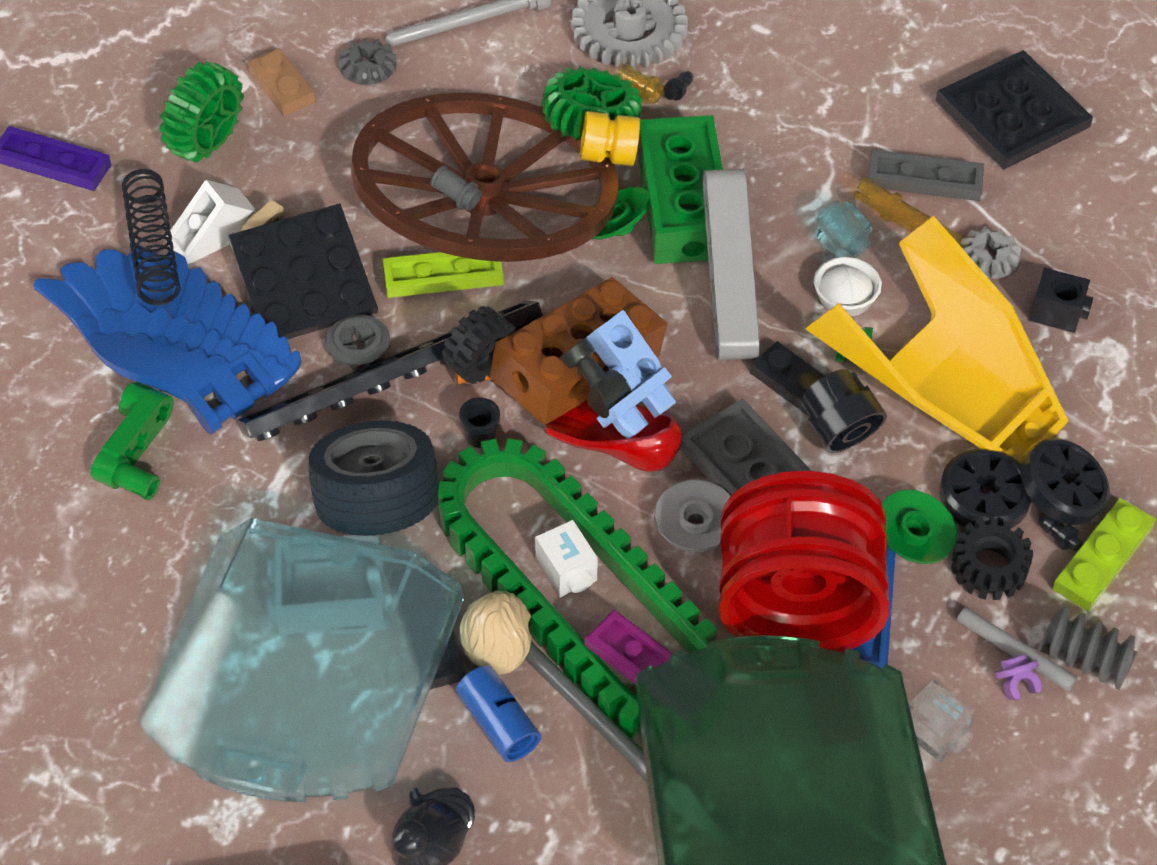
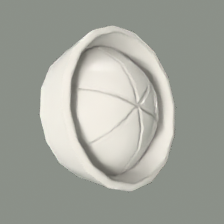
M852 257L832 258L821 264L815 272L813 282L820 303L827 310L840 303L850 316L860 315L867 311L881 293L882 286L878 272L869 263Z

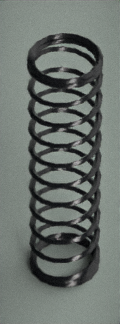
M138 169L127 174L121 185L135 271L136 291L138 297L143 302L149 305L160 306L174 301L179 295L181 287L175 262L176 257L173 251L174 245L168 221L169 215L165 202L163 180L158 173L152 170ZM141 174L151 175V176H141V177H137V178L133 179L132 181H130V182L127 184V182H128L132 177H134V176H136V175H141ZM141 179H151L160 185L159 188L144 185L135 188L130 193L127 192L131 184ZM145 188L157 190L155 195H144L138 198L132 196L138 190ZM157 200H159V201L161 202V204H160L159 206H158V205H145V206H141V207H139V208H137V209H136L135 207H133V205H134L135 203H138V204H148V203L155 202V201H157ZM145 208H154V209H152V210H146V211L142 210V209H145ZM157 210L162 211L161 215L149 214L146 216H142L139 219L134 216L137 212L145 214L153 213ZM150 217L155 218L153 220H143ZM160 219L164 221L162 225L150 224L141 228L136 226L138 222L152 223ZM151 227H158V228H156V229L145 230V229L151 228ZM161 229L166 231L163 235L152 234L143 238L137 236L140 232L150 233ZM152 237H159V238H157V239H150V240H148L149 238H152ZM162 239L167 241L165 245L154 244L145 248L139 246L141 242L150 243ZM163 249L169 251L166 255L156 254L147 258L140 256L144 251L159 252ZM165 259L170 261L168 265H155L149 268L142 266L146 261L160 262ZM154 276H166L163 279H149ZM170 278L174 281L170 287L160 290L149 289L143 285L145 281L156 283L164 282ZM176 285L175 292L162 300L150 299L141 291V288L154 293L166 292Z

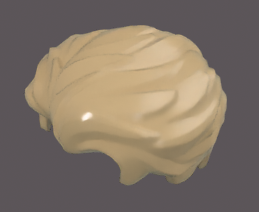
M495 591L484 595L469 605L460 623L461 644L470 661L478 667L490 665L498 675L508 674L520 666L530 650L532 635L529 633L528 628L531 615L525 604L514 593Z

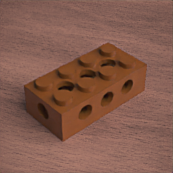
M611 277L496 342L490 378L545 426L586 401L590 390L578 367L575 366L569 369L560 357L624 310L655 356L659 357L668 323L615 278ZM596 351L590 355L605 373L609 371V368Z

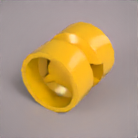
M586 111L581 136L580 160L601 163L605 157H608L612 164L633 167L639 141V117L618 115L614 120H610L607 113Z

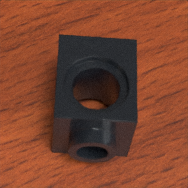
M1044 268L1029 321L1075 333L1079 318L1088 319L1094 297L1086 295L1090 279Z

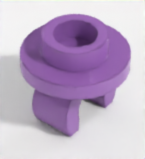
M1022 654L1000 661L1003 669L996 671L995 675L997 679L1007 677L1004 682V692L1009 700L1021 698L1018 691V683L1021 679L1027 683L1030 694L1041 692V680L1035 673L1030 671L1039 667L1038 660L1028 661L1027 655Z

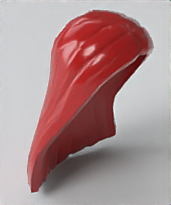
M587 400L548 423L544 430L547 435L565 444L611 455L636 469L646 472L661 471L667 468L680 450L683 438L681 427L674 416L663 412L654 418L647 407L635 405L648 422V425L634 436L626 439L612 423L603 428L596 419L599 415L592 407H589Z

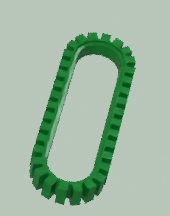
M492 439L481 442V456L471 446L458 453L459 464L450 461L443 471V481H439L438 508L445 537L450 536L451 547L460 557L466 553V564L475 574L482 571V582L491 592L498 589V591L514 593L525 604L531 615L528 626L531 625L532 638L540 647L547 643V655L557 666L564 662V674L575 684L581 681V690L593 702L598 700V707L612 721L619 716V727L632 740L641 728L645 729L644 744L661 746L663 732L669 733L672 746L689 742L690 728L699 738L710 731L713 726V718L720 720L727 708L733 663H729L730 650L724 639L716 642L718 629L712 622L706 618L699 623L700 610L690 599L681 605L682 591L675 583L671 581L664 586L665 573L656 563L647 568L648 555L638 545L631 549V537L622 528L614 531V519L605 510L598 513V502L589 493L581 496V484L572 475L565 479V468L556 458L546 464L545 450L533 444L523 454L522 440L507 439L505 451H500L497 440ZM496 477H512L523 480L533 487L566 523L571 520L575 522L594 553L696 661L703 676L717 686L716 695L688 724L666 707L644 702L630 692L601 658L585 646V641L470 515L465 502L469 493L477 485Z

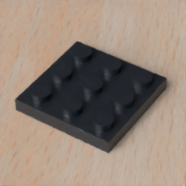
M1024 50L938 90L936 102L1003 170L1090 128L1093 116Z
M341 203L228 235V242L253 315L260 313L265 320V324L273 321L278 329L279 338L284 336L287 339L332 327L337 321L347 316H369L377 313L378 306Z

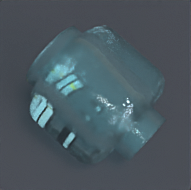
M834 201L825 207L815 220L818 224L815 230L816 237L837 258L846 257L849 254L856 258L871 244L868 237L872 232V224L852 202L839 203Z

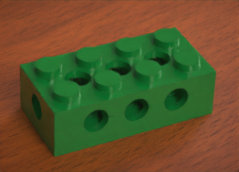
M713 115L640 120L637 155L642 188L647 190L650 206L646 214L654 264L708 261L703 173L706 170H723ZM680 175H688L684 179H676ZM684 204H692L689 207H680Z

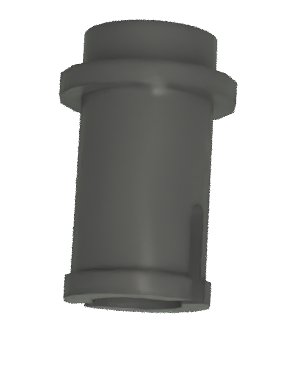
M445 165L436 171L431 180V187L454 200L456 207L460 210L467 209L471 211L481 199L482 191L478 189L477 183H468Z

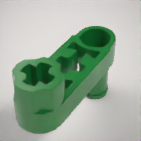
M139 382L129 383L126 386L119 403V412L126 417L94 459L90 471L93 480L113 489L121 487L148 501L155 496L160 485L159 476L148 473L134 465L170 418L174 406L172 396Z

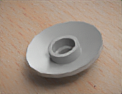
M691 479L672 485L662 493L656 502L654 520L659 533L670 544L682 550L704 552L717 549L721 546V513L724 504L731 495L724 488L710 481ZM692 521H698V522H700L701 524L696 525V524H692V523H690V522H692Z

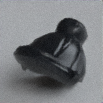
M413 788L409 793L411 807L399 817L392 832V859L395 865H448L460 854L467 831L474 823V804L470 796L458 788H442L426 794H420L418 788Z

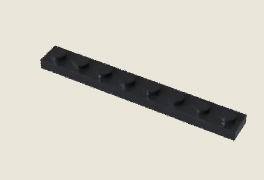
M528 300L498 311L500 315L515 327L516 331L543 316L539 302ZM447 332L237 419L242 435L251 439L256 437L257 441L272 438L280 433L278 428L292 421L295 426L305 424L318 417L316 411L328 406L332 410L346 407L354 402L353 396L364 391H367L369 395L379 393L391 387L389 381L404 376V379H411L427 372L426 365L438 360L440 364H445L442 360L444 357L442 350L446 348L444 345L446 339L450 338L452 334Z

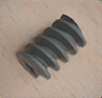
M1064 605L1053 616L1037 652H1040L1049 643L1050 658L1055 660L1066 651L1067 666L1072 667L1080 659H1083L1082 673L1088 675L1098 666V681L1104 683L1115 674V689L1120 690L1137 655V651L1134 650L1135 637L1130 635L1120 644L1118 643L1119 629L1114 627L1103 636L1101 635L1102 621L1097 620L1089 628H1086V614L1081 612L1071 621L1069 620L1070 606Z

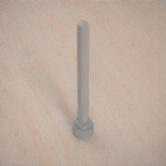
M551 0L494 1L390 32L386 36V43L391 46L401 45L525 7L529 10L535 9V11L550 8Z

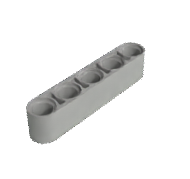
M706 170L703 173V196L717 360L758 358L759 332L745 170Z

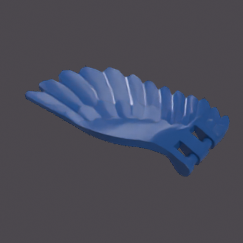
M103 249L95 256V270L84 262L70 263L60 268L64 281L38 278L33 284L34 289L69 318L95 355L107 367L120 376L158 388L188 403L201 426L210 435L221 429V423L227 419H236L254 407V401L264 396L267 398L291 379L301 365L300 352L294 351L290 353L287 337L279 338L278 329L273 321L265 324V320L260 313L251 316L250 310L245 303L237 308L235 297L232 294L223 297L220 285L216 281L208 284L207 277L201 267L189 270L186 258L174 251L175 262L177 264L181 289L177 298L165 305H149L138 297L131 255L132 251H130L129 255H124L117 250ZM144 251L140 256L147 258L157 253ZM168 259L160 262L146 261L142 266L149 268L155 265H168L170 261ZM154 276L149 279H163L166 276ZM171 278L164 282L156 283L145 281L143 285L149 289L160 290L170 287L174 281ZM176 285L166 292L154 293L141 288V291L150 299L162 300L175 292ZM244 369L253 382L246 388L235 376ZM212 392H214L221 403L213 410L203 399Z

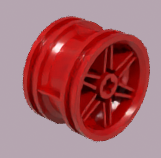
M787 471L751 481L735 491L726 501L720 519L722 574L719 580L720 619L727 631L739 641L755 649L773 654L794 657H816L841 653L856 648L874 638L884 628L889 617L886 511L880 499L867 487L852 479L833 473Z

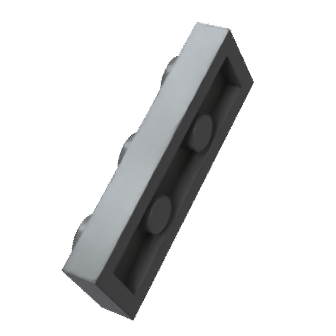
M872 150L867 187L980 201L983 187L984 163Z

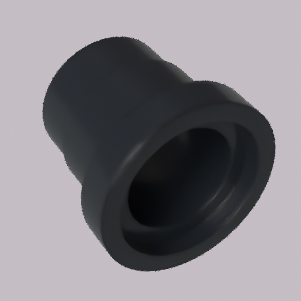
M483 397L472 398L466 401L460 408L459 422L464 429L466 441L471 446L481 448L482 441L496 438V429L500 423V409L490 399Z

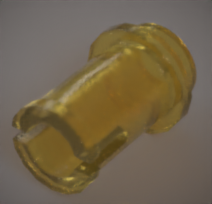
M625 65L624 69L621 68L618 74L621 75L622 80L631 81L632 87L639 90V97L642 98L641 102L654 104L662 97L664 86L658 77H648L630 65Z

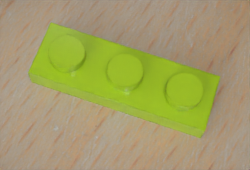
M442 252L383 258L387 298L504 285L501 262L463 258Z
M1119 498L1055 580L1052 590L1087 612H1090L1151 532L1157 519Z

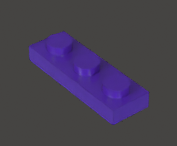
M8 126L0 138V164L91 191L96 190L111 167V160L108 154Z

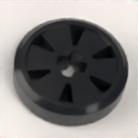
M1049 438L1039 442L1023 459L1021 465L1023 486L1032 502L1050 518L1064 524L1082 525L1093 520L1107 506L1110 497L1107 476L1099 462L1080 445L1066 439Z
M983 448L964 451L951 459L943 471L939 487L941 503L951 513L954 521L963 527L969 523L975 526L976 520L981 518L984 519L986 525H989L990 518L992 517L998 518L997 525L1000 526L1004 525L1005 520L1012 522L1011 528H1013L1026 517L1032 500L1022 483V464L1004 452ZM984 486L993 489V491L986 495L981 493L980 489L983 490Z

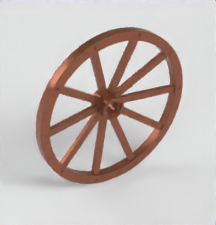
M480 93L428 95L396 104L371 119L360 131L354 143L351 161V177L357 195L365 207L391 230L415 243L442 253L496 262H516L548 258L573 250L590 241L601 232L613 215L619 182L615 165L611 163L608 157H605L601 163L588 161L592 166L590 168L511 181L563 141L580 153L581 140L576 142L572 136H562L561 130L551 129V123L545 121V114L542 112L543 107L509 97ZM456 113L492 115L483 163H471L441 115ZM427 117L462 173L389 132L406 123ZM503 117L521 121L551 133L503 170L494 165ZM378 142L434 173L445 165L468 183L475 182L478 184V189L482 191V196L478 204L471 211H468L471 213L466 235L450 232L419 220L457 208L456 202L448 196L402 210L382 193L376 183L442 192L431 187L432 178L369 169L368 158ZM596 179L599 180L601 187V197L595 207L521 194L522 192ZM509 204L583 219L568 228L546 234ZM498 213L529 238H479L483 216Z

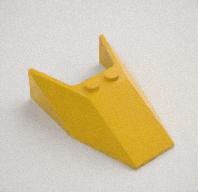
M933 215L899 242L902 252L930 308L931 320L890 360H888L840 303H837L805 329L911 404L979 448L1004 452L1022 464L1024 457L1039 442L1053 438L1069 420L1013 306Z

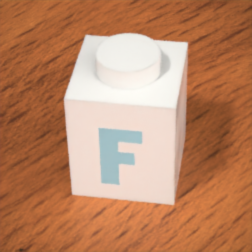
M573 520L535 537V560L559 598L572 592L580 593L597 581L598 557Z

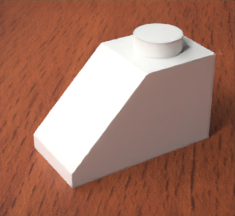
M205 180L171 229L173 250L184 256L187 264L195 262L228 246V235L240 232L243 225L256 210L239 188Z

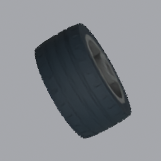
M388 420L351 424L324 436L310 451L309 480L313 503L319 519L332 530L356 536L390 534L419 523L436 507L439 481L435 452L429 436L416 426Z

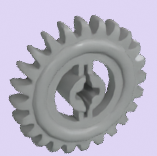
M578 0L577 7L573 9L571 21L574 40L580 44V49L583 52H589V57L594 60L602 58V64L609 65L613 62L615 63V68H622L626 64L629 69H636L637 64H640L643 68L650 67L651 61L659 64L663 62V57H672L674 50L682 47L683 40L687 37L688 27L684 5H679V0ZM614 16V22L605 24L608 19ZM654 30L647 38H644L646 31Z

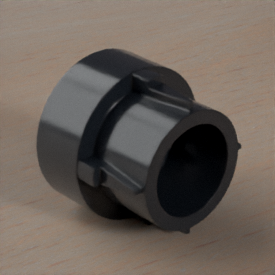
M848 369L836 370L817 380L806 390L801 401L810 416L808 422L828 453L842 452L861 443L874 434L887 419L886 412L868 385L864 387L856 373H850Z

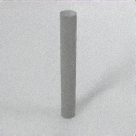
M965 607L957 618L958 623L1012 657L1026 654L1028 661L1038 660L1039 667L1033 670L1067 692H1070L1078 679L1077 676L969 608Z

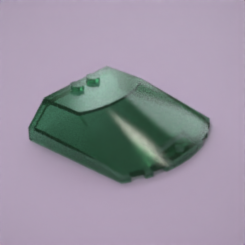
M760 635L710 641L707 648L686 653L685 649L671 654L670 660L654 668L648 666L638 673L636 689L658 865H946L901 671L886 663L882 669L859 659L861 652L846 648L845 652L841 653L819 647L820 641L789 636Z

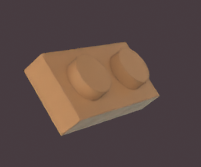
M280 48L248 61L249 73L283 116L315 103L314 91Z

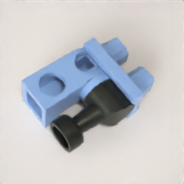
M624 310L560 357L569 369L577 366L590 387L587 396L588 405L599 415L596 419L602 427L605 428L612 423L626 439L634 436L648 425V422L635 406L640 401L645 404L654 418L676 403L670 390L665 385V382L672 377L665 367L661 368L659 360ZM595 351L609 368V371L606 373L590 356Z

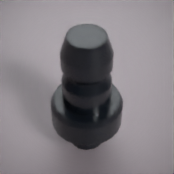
M685 71L677 78H671L664 85L665 98L674 101L682 99L686 94L687 87L693 81V74L690 71Z
M1046 514L1040 518V527L1046 533H1050L1054 538L1055 545L1060 549L1067 550L1071 548L1077 551L1081 547L1082 541L1078 538L1079 531L1069 524L1064 525Z

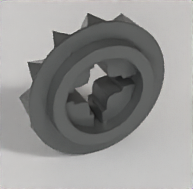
M364 38L360 44L350 42L348 49L341 50L340 72L347 80L356 84L373 85L383 82L394 73L397 66L396 54L392 52L391 45H382L379 39L372 43L367 42ZM365 57L368 60L374 58V63L368 60L361 62V58Z
M347 316L337 321L328 331L326 337L328 354L335 358L338 366L344 363L349 364L353 370L357 365L365 364L368 366L375 360L384 359L386 350L390 349L389 331L380 320L372 316ZM353 335L360 342L365 343L364 349H358L356 345H353Z

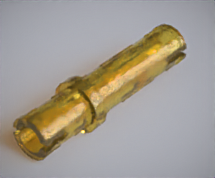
M864 178L857 188L862 191H855L854 199L879 212L881 219L886 222L892 220L910 232L931 218L903 201L904 196L897 192L892 194L872 182L869 178ZM942 224L955 241L960 243L962 235Z

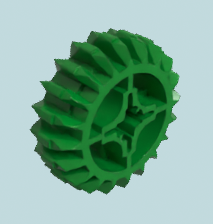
M207 61L204 64L198 62L194 68L189 67L184 77L177 78V85L174 89H170L171 95L167 101H164L166 105L165 111L160 114L163 122L159 126V131L162 132L161 141L166 144L167 149L180 158L197 163L203 157L210 158L211 153L217 151L226 142L228 136L233 134L232 130L235 124L239 122L237 119L238 114L243 110V107L240 105L244 99V94L241 92L243 84L238 81L237 75L217 63L213 64Z
M579 66L577 70L566 68L564 73L557 72L554 78L548 80L542 98V112L545 114V121L551 123V129L561 130L562 136H572L577 142L581 140L586 111L607 113L610 120H614L618 115L639 117L640 119L642 98L639 97V90L632 87V82L622 80L620 74L612 75L608 70L599 71L595 67L584 69L582 66Z

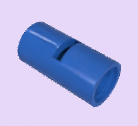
M485 665L476 668L459 682L456 693L505 762L517 761L536 748L541 740V733L492 666Z

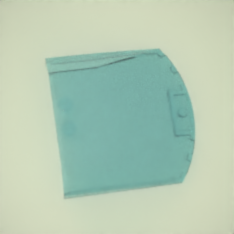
M250 518L220 535L164 662L140 722L142 729L177 764L180 762L196 771L198 777L207 782L247 796L276 801L306 802V797L332 795L333 800L348 799V793L372 787L377 792L391 787L397 776L464 601L462 585L414 551Z

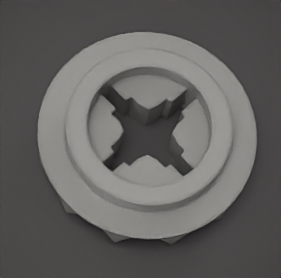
M984 226L980 232L970 230L967 237L961 239L960 246L989 279L1008 276L1019 265L1021 247L1015 245L1014 236H1004L1001 228L997 232H991ZM985 246L991 247L996 252L994 260H992V255H989L988 250H984Z

